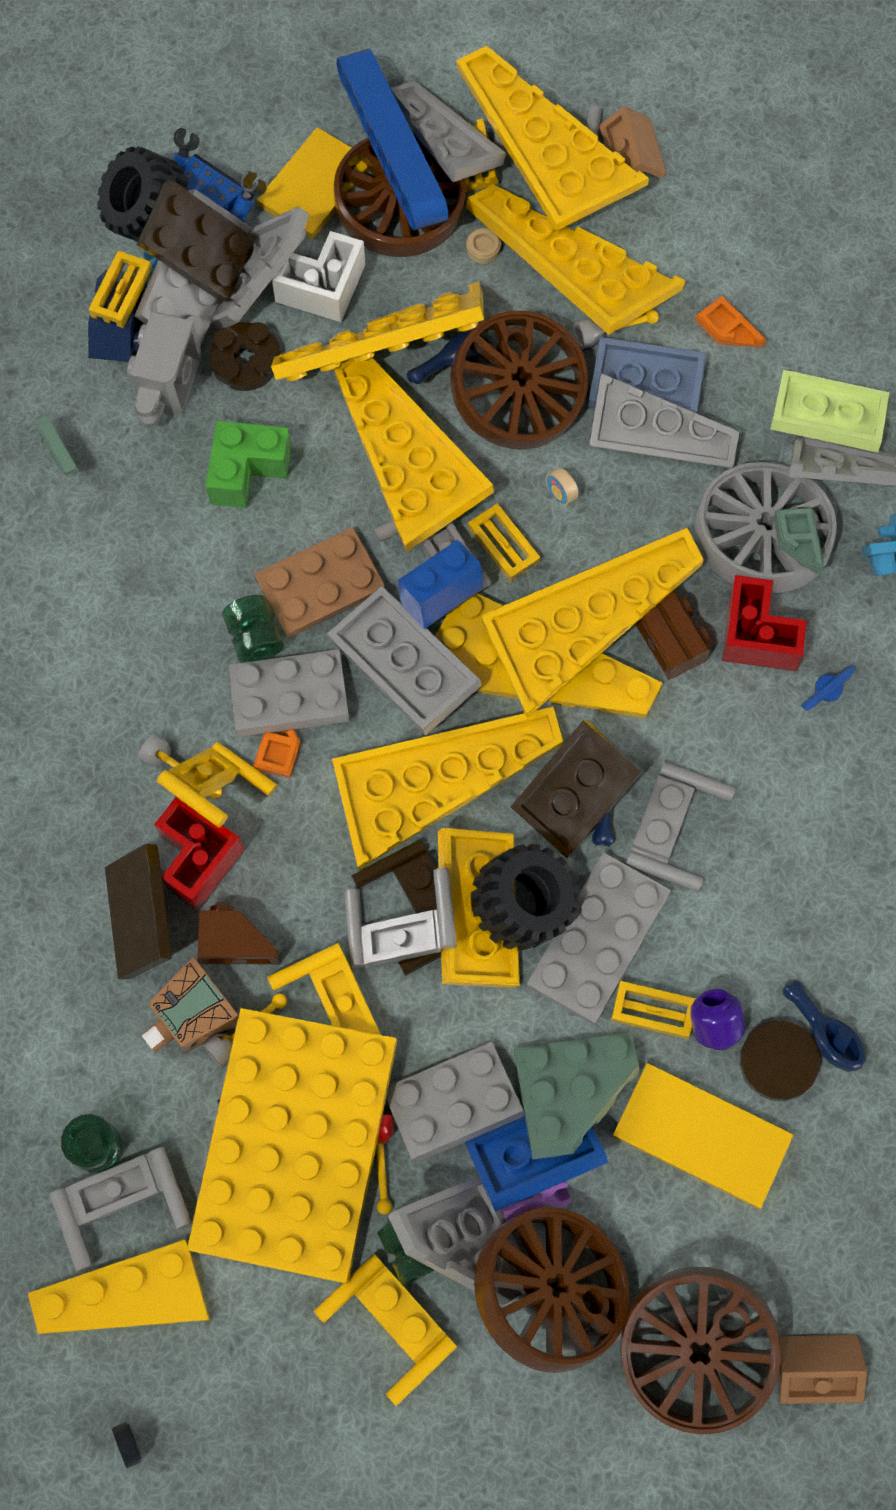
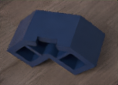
M105 270L97 278L95 293H97L108 270ZM121 271L103 308H108L125 272ZM137 273L135 274V276H134V278H133V280H132V282H131V284H130V286H129V288H128V290H127V292H126V294H125V296H124V298H123V300H122V302H121V304H120V306H119V308H118V310H117V313H118V311H119V309H120V307H121V305H122V303H123V301H124V299H125V297H126V295H127V293H128V291H129V289H130V287H131V285H132V283H133V281H134V279H135ZM147 282L124 328L118 327L116 322L113 321L111 324L104 322L102 317L95 319L89 316L88 358L129 362L132 355L136 356L140 346L138 344L140 330L139 319L134 316L148 286Z

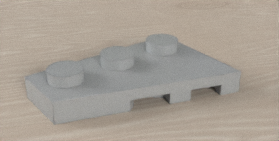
M796 435L788 477L896 486V455L881 451L877 453Z

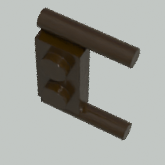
M420 840L351 875L355 885L360 889L393 872L415 914L437 910L433 873L436 867ZM441 952L401 960L398 964L404 975L407 976L440 958Z

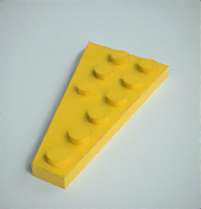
M372 357L358 362L354 361V358L341 361V365L333 369L406 553L494 493L493 484Z
M476 593L448 612L435 637L480 679L482 686L476 691L488 695L518 699L481 620V615L503 605ZM601 653L546 702L558 703L561 706L573 708L577 706L597 709L600 712L646 718L663 683Z

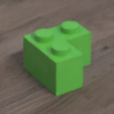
M216 421L206 481V490L210 504L247 508L252 475L287 479L292 450L289 428Z

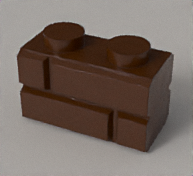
M675 590L635 623L668 680L706 662L710 653L709 647L712 646L707 631L702 626L697 628L691 619L693 611L690 603L684 596L678 597Z

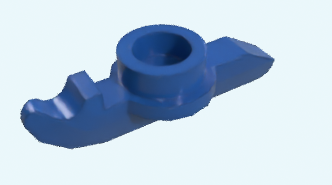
M850 666L836 676L828 674L819 677L815 684V693L801 704L802 708L808 711L822 700L827 702L837 700L842 694V684L849 680L856 666Z

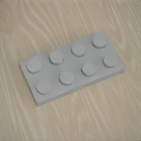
M196 189L188 191L245 232H249L250 226ZM158 260L134 317L147 324L151 312L193 321L198 342L201 346L219 300Z
M383 586L378 588L327 633L329 640L425 735L482 686L480 679L427 628L423 629L401 603Z
M603 852L576 898L580 902L579 909L572 913L576 918L571 925L565 927L566 931L552 939L527 982L526 987L595 1026L670 895L671 890Z

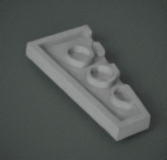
M416 81L391 88L410 129L453 182L503 165L506 153Z
M601 373L589 446L733 468L739 431Z

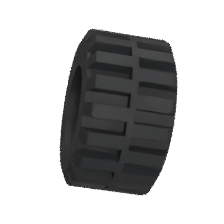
M128 147L125 152L120 151L116 155V159L114 161L111 160L107 165L108 169L101 177V187H98L97 195L100 197L97 206L98 210H101L100 219L106 223L105 227L109 231L138 242L164 182L173 180L187 190L189 181L188 177L184 176V169L182 166L177 165V162L143 147Z
M525 844L517 845L486 863L479 870L481 874L474 878L472 885L477 889L471 892L470 901L476 902L477 906L472 909L474 917L480 916L482 923L478 926L483 932L486 930L491 932L489 939L494 943L503 940V947L507 949L517 947L518 950H527L531 947L534 948L566 931L565 927L571 925L576 918L572 913L579 909L580 902L574 900V896L580 893L579 886L573 885L571 880L575 878L572 870L567 872L564 867L567 862L562 857L557 859L553 857L554 851L547 847L541 851L538 844H530L527 847ZM515 879L525 883L533 892L536 900L535 915L524 911L516 901L513 889Z

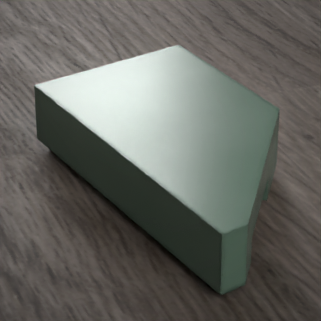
M45 415L36 420L35 425L63 474L69 475L77 471L76 464L48 416Z
M813 509L776 510L773 519L779 549L815 574H822L825 566Z

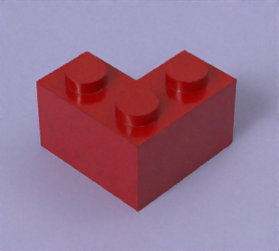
M735 575L729 594L722 661L790 671L797 670L803 657L807 620L769 615L773 580Z
M175 797L154 824L160 837L181 851L162 875V881L168 890L196 910H199L245 849L239 836L223 825L218 828L182 800Z

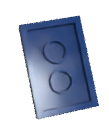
M525 1116L465 1142L494 1211H498L608 1163L606 1153L592 1127L583 1136L582 1144L573 1154L532 1160Z

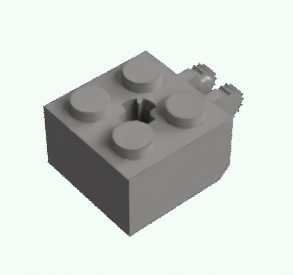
M151 312L147 325L143 324L141 326L138 336V344L140 346L136 356H131L127 368V375L131 378L133 384V393L136 394L134 408L136 414L138 413L139 415L137 416L139 423L142 424V427H146V429H151V427L158 425V422H160L159 418L162 417L163 413L176 416L184 411L202 358L193 321Z

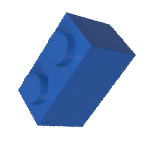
M457 539L398 580L401 605L423 629L427 628L483 589L481 563Z

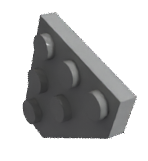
M296 207L249 230L248 234L256 240L230 300L226 302L219 301L210 322L211 327L219 330L234 325L242 319L243 315L305 238V225L309 217L306 211Z
M480 1177L406 1205L388 1215L406 1255L474 1292L475 1269L479 1254L490 1235L506 1222L501 1209L494 1211ZM511 1232L506 1240L521 1251ZM499 1255L497 1256L495 1272L521 1276L520 1271ZM495 1287L500 1306L524 1295L515 1289Z

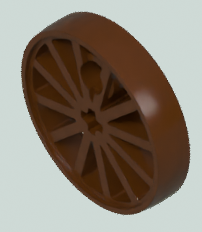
M413 133L435 179L446 174ZM366 138L353 146L339 163L334 178L336 211L343 228L352 238L362 240L364 247L368 250L392 257L420 255L433 250L449 238L456 229L464 209L466 196L465 178L455 182L451 180V183L438 184L444 198H456L454 205H447L448 220L439 226L433 224L423 227L421 230L425 234L411 237L407 218L381 164L374 157L376 154L369 139ZM360 161H363L375 177L355 171L353 168ZM345 182H348L366 191L345 192L343 188ZM369 206L357 215H352L347 209L350 207ZM384 214L377 231L373 232L364 227ZM396 214L399 216L402 238L386 236Z
M507 311L482 321L465 337L453 359L450 385L452 397L459 414L476 434L488 442L504 448L525 450L551 443L564 434L573 424L586 398L588 372L579 345L560 324L544 315L530 311ZM517 325V326H522L523 329H522V328H519V327H513V328L507 329V326ZM533 329L550 338L529 362V354L533 348L532 333ZM494 330L499 340L496 349L486 342L481 335ZM507 341H517L523 351L516 353V351L509 347ZM555 344H558L568 357L536 368ZM470 347L476 349L494 367L466 361L465 357ZM572 369L575 376V384L545 377ZM463 374L487 378L492 382L466 390ZM519 383H524L523 387H519ZM546 391L571 396L574 402L570 412L549 396ZM490 394H501L484 416H481L470 402ZM509 401L510 415L506 432L493 426L489 421ZM536 403L552 414L559 421V424L546 430ZM521 406L527 412L534 434H517Z
M545 1207L533 1209L511 1218L498 1227L487 1239L479 1254L475 1269L474 1288L480 1316L494 1341L503 1351L519 1363L529 1368L549 1373L576 1370L601 1356L620 1335L629 1310L630 1292L627 1273L623 1261L611 1240L598 1226L587 1218L561 1208ZM532 1223H543L546 1227V1252ZM562 1228L573 1233L575 1236L563 1259ZM513 1230L518 1233L530 1258L506 1240ZM585 1245H587L598 1261L571 1274L573 1266ZM499 1255L520 1271L521 1276L495 1272L497 1256ZM603 1270L608 1288L599 1287L595 1284H576V1282ZM495 1287L518 1290L524 1294V1297L501 1308ZM582 1297L590 1303L592 1313L586 1309L584 1301L581 1299ZM525 1307H529L531 1309L530 1318L521 1334L518 1335L510 1326L506 1317ZM543 1321L546 1324V1353L531 1346V1342ZM562 1325L576 1351L575 1356H563ZM590 1326L599 1334V1340L593 1347L584 1330Z
M686 1267L673 1270L656 1278L637 1295L628 1310L621 1332L620 1354L623 1371L631 1391L639 1403L653 1417L665 1425L683 1432L714 1434L728 1431L745 1423L767 1402L775 1387L780 1371L781 1340L777 1323L769 1306L748 1283L723 1270L710 1267ZM699 1283L696 1325L688 1315L675 1289L676 1286ZM714 1284L731 1290L732 1293L729 1298L720 1301L715 1306L713 1320L707 1326L708 1285ZM661 1293H666L683 1328L671 1324L649 1309L647 1305ZM741 1299L746 1300L754 1308L758 1316L751 1319L749 1309ZM736 1312L743 1317V1325L733 1331L725 1329L720 1324L721 1318L728 1313ZM638 1318H642L673 1340L636 1339L632 1337V1333ZM765 1328L769 1336L771 1348L766 1350L739 1348L729 1344L742 1342L748 1335ZM697 1342V1344L702 1346L707 1342L708 1353L705 1355L702 1351H697L694 1354L693 1343ZM631 1352L672 1356L649 1369L636 1372ZM728 1360L766 1363L770 1365L763 1383H758L734 1367ZM681 1368L660 1401H656L644 1388V1385ZM718 1371L754 1396L740 1408H735L720 1379ZM695 1373L693 1416H685L670 1410V1407L691 1375ZM704 1374L707 1375L726 1413L725 1415L702 1418Z

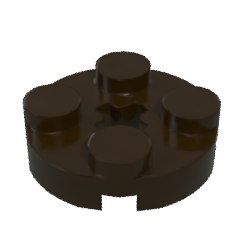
M260 322L236 323L217 330L213 335V342L209 349V361L214 376L220 382L222 381L237 391L256 390L266 385L270 381L269 378L274 375L271 368L273 359L280 355L279 345L275 336L269 332L265 324ZM247 350L255 355L249 357V362L242 363L241 358L235 359L240 354V351Z

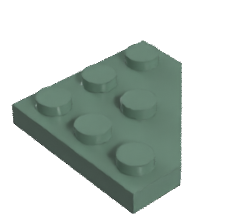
M632 1032L514 1049L532 1160L573 1154L582 1144L583 1136L593 1124H598L614 1105L616 1096L627 1083L630 1085L638 1076L639 1062Z

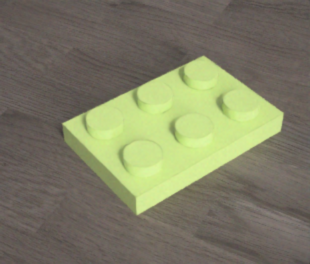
M783 369L770 429L878 453L882 442L889 392Z

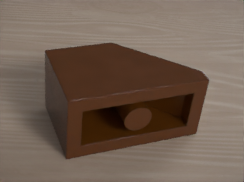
M212 905L210 910L199 911L197 957L202 964L280 965V956L277 949L240 911H234L233 906Z

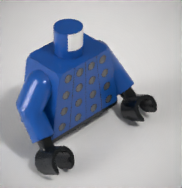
M177 129L174 133V143L179 147V152L174 153L173 161L177 162V165L182 166L185 171L184 176L188 177L189 184L187 190L196 189L244 222L255 203L253 197L261 196L266 192L267 185L265 181L259 179L254 187H252L257 174L248 171L242 175L239 183L197 154L190 157L189 152L198 148L200 139L197 134L191 133L190 140L185 145L186 129Z

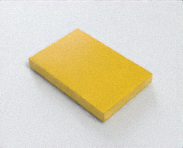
M317 127L267 186L266 192L256 199L257 206L275 217L300 207L309 214L305 225L306 236L313 240L336 212L334 178L339 163L351 147ZM360 161L353 168V170L363 174L369 172L368 166L363 161ZM345 182L343 191L352 192L356 187L351 183Z

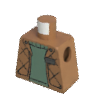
M193 957L150 1001L149 1006L160 1020L141 1035L154 1053L173 1039L176 1040L185 1053H188L201 1046L211 1036L225 1033L236 1027L239 1015Z

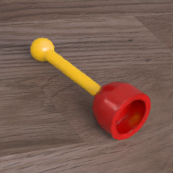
M382 1115L376 1145L380 1193L377 1210L383 1215L389 1214L393 1208L392 1202L388 1199L384 1143L389 1141L394 1133L393 1115Z

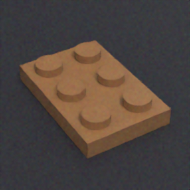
M353 527L254 573L255 579L287 639L361 604L381 586L386 589Z

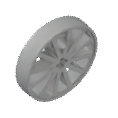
M766 462L742 464L723 472L715 478L702 496L694 519L695 542L708 566L731 584L735 575L773 580L771 593H782L797 589L817 577L819 574H815L805 566H800L797 560L779 549L773 519L775 511L784 510L794 495H798L805 500L806 503L793 506L790 509H813L818 537L824 543L821 552L824 566H826L835 542L836 516L827 495L813 480L788 477L789 467ZM747 483L761 484V504ZM771 484L786 489L774 507H771ZM729 488L734 489L742 502L723 491ZM715 505L729 514L707 512L708 506ZM708 528L732 531L712 538ZM737 544L744 545L734 560L722 552V550ZM752 553L760 555V572L743 566ZM771 554L778 557L787 572H771Z

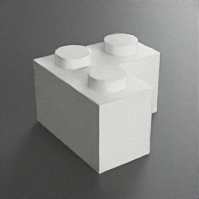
M330 231L318 260L292 253L272 278L275 302L342 322L366 264L364 242Z

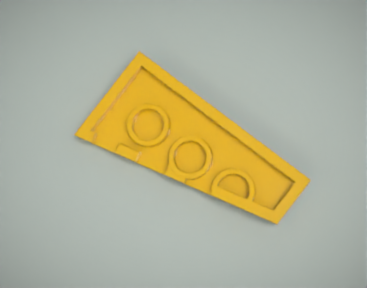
M185 1239L29 1292L28 1297L38 1334L210 1320L191 1251H187L188 1241Z

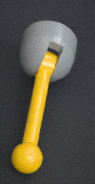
M649 310L645 315L634 319L621 328L645 322L655 324L659 319V314L655 310ZM591 319L579 320L574 324L575 336L581 349L597 345L600 337H603V333H605Z
M157 733L149 736L138 753V758L151 766H161L167 763L171 767H175L181 764L170 757L171 748L169 743ZM222 788L210 794L209 797L212 799L221 797Z
M281 993L275 994L272 998V1003L261 1012L271 1014L276 1009L284 1008L287 1005L286 996ZM218 1033L202 1043L206 1053L220 1069L229 1062L235 1033L231 1036L225 1033Z

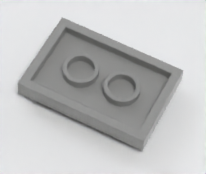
M340 649L229 665L237 737L350 721Z
M492 1042L389 1085L386 1101L413 1164L525 1116L524 1110Z

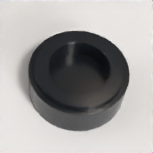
M124 1422L113 1427V1435L126 1468L128 1469L141 1463L142 1457L129 1423Z

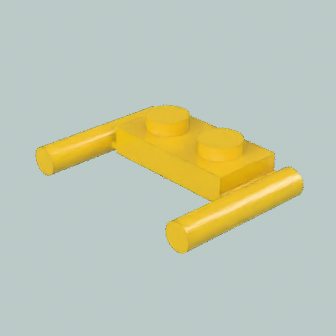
M219 741L211 748L171 768L169 771L164 770L157 778L158 784L218 828L225 823L228 815L205 797L233 782L237 774L268 797L278 787V784Z
M339 943L267 976L273 991L310 974L332 1026L381 1035Z
M373 1254L350 1276L348 1284L342 1283L313 1312L325 1323L354 1295L361 1301L415 1362V1365L385 1393L393 1404L397 1406L457 1346L380 1259Z

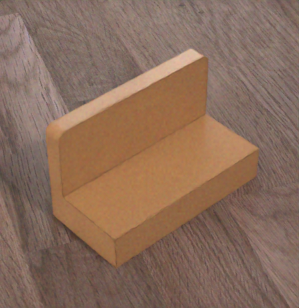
M623 106L599 125L605 147L611 152H618L625 158V163L636 172L640 170L642 173L648 172L659 178L667 174L649 117Z
M857 1335L780 1336L781 1366L778 1378L780 1404L864 1402L867 1368Z

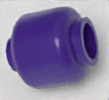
M710 989L703 992L691 1005L690 1017L693 1033L699 1044L706 1048L725 1050L739 1042L743 1037L745 1023L742 1005L736 996L722 989Z

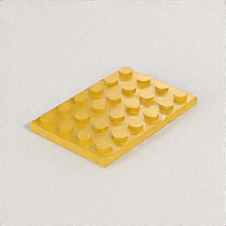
M240 1008L187 1251L346 1284L349 1283L398 1042L397 1038Z

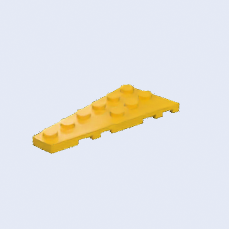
M487 45L456 60L457 70L556 231L648 185L649 178L640 170L636 172L625 163L624 157L616 151L611 152L598 141L596 134L559 104L555 106L544 97V92L536 85H529L517 75V70Z
M494 184L467 199V210L608 335L683 291L686 280L676 275L670 279L656 272L658 266L648 261H645L642 265L626 257V250L580 227H577L574 231L565 226L556 231L548 217L531 209L528 201Z
M480 281L469 284L470 292L465 294H453L450 291L439 295V298L432 302L433 306L426 308L425 304H415L367 322V328L358 334L350 332V330L337 333L335 337L329 340V344L326 346H322L321 342H313L274 357L271 365L275 380L286 378V381L298 380L306 376V371L320 368V371H329L341 365L340 362L354 358L356 362L373 357L375 351L388 348L390 352L398 351L410 345L409 342L423 338L425 342L433 341L444 336V331L457 328L458 331L473 329L477 327L479 321L484 320L483 291Z
M688 528L481 615L482 623L527 718L703 565V557Z
M554 706L536 710L528 718L523 713L333 758L332 762L358 870L563 745V739Z

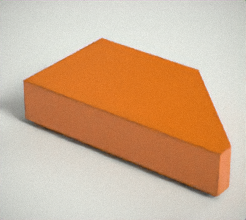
M720 296L696 315L695 321L720 345L762 347L766 343V338L723 296Z
M294 729L263 733L253 767L259 771L290 778L301 745Z

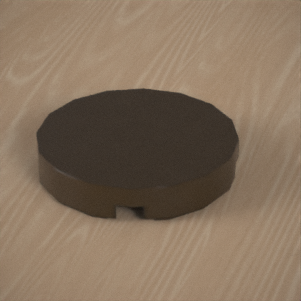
M774 1020L759 1025L747 1036L740 1050L739 1067L744 1081L760 1096L771 1101L786 1102L800 1097L813 1086L820 1071V1054L815 1040L805 1029L791 1022Z

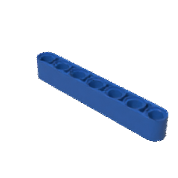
M366 49L338 57L336 64L341 83L412 230H417L447 221L448 209L443 193L371 49Z

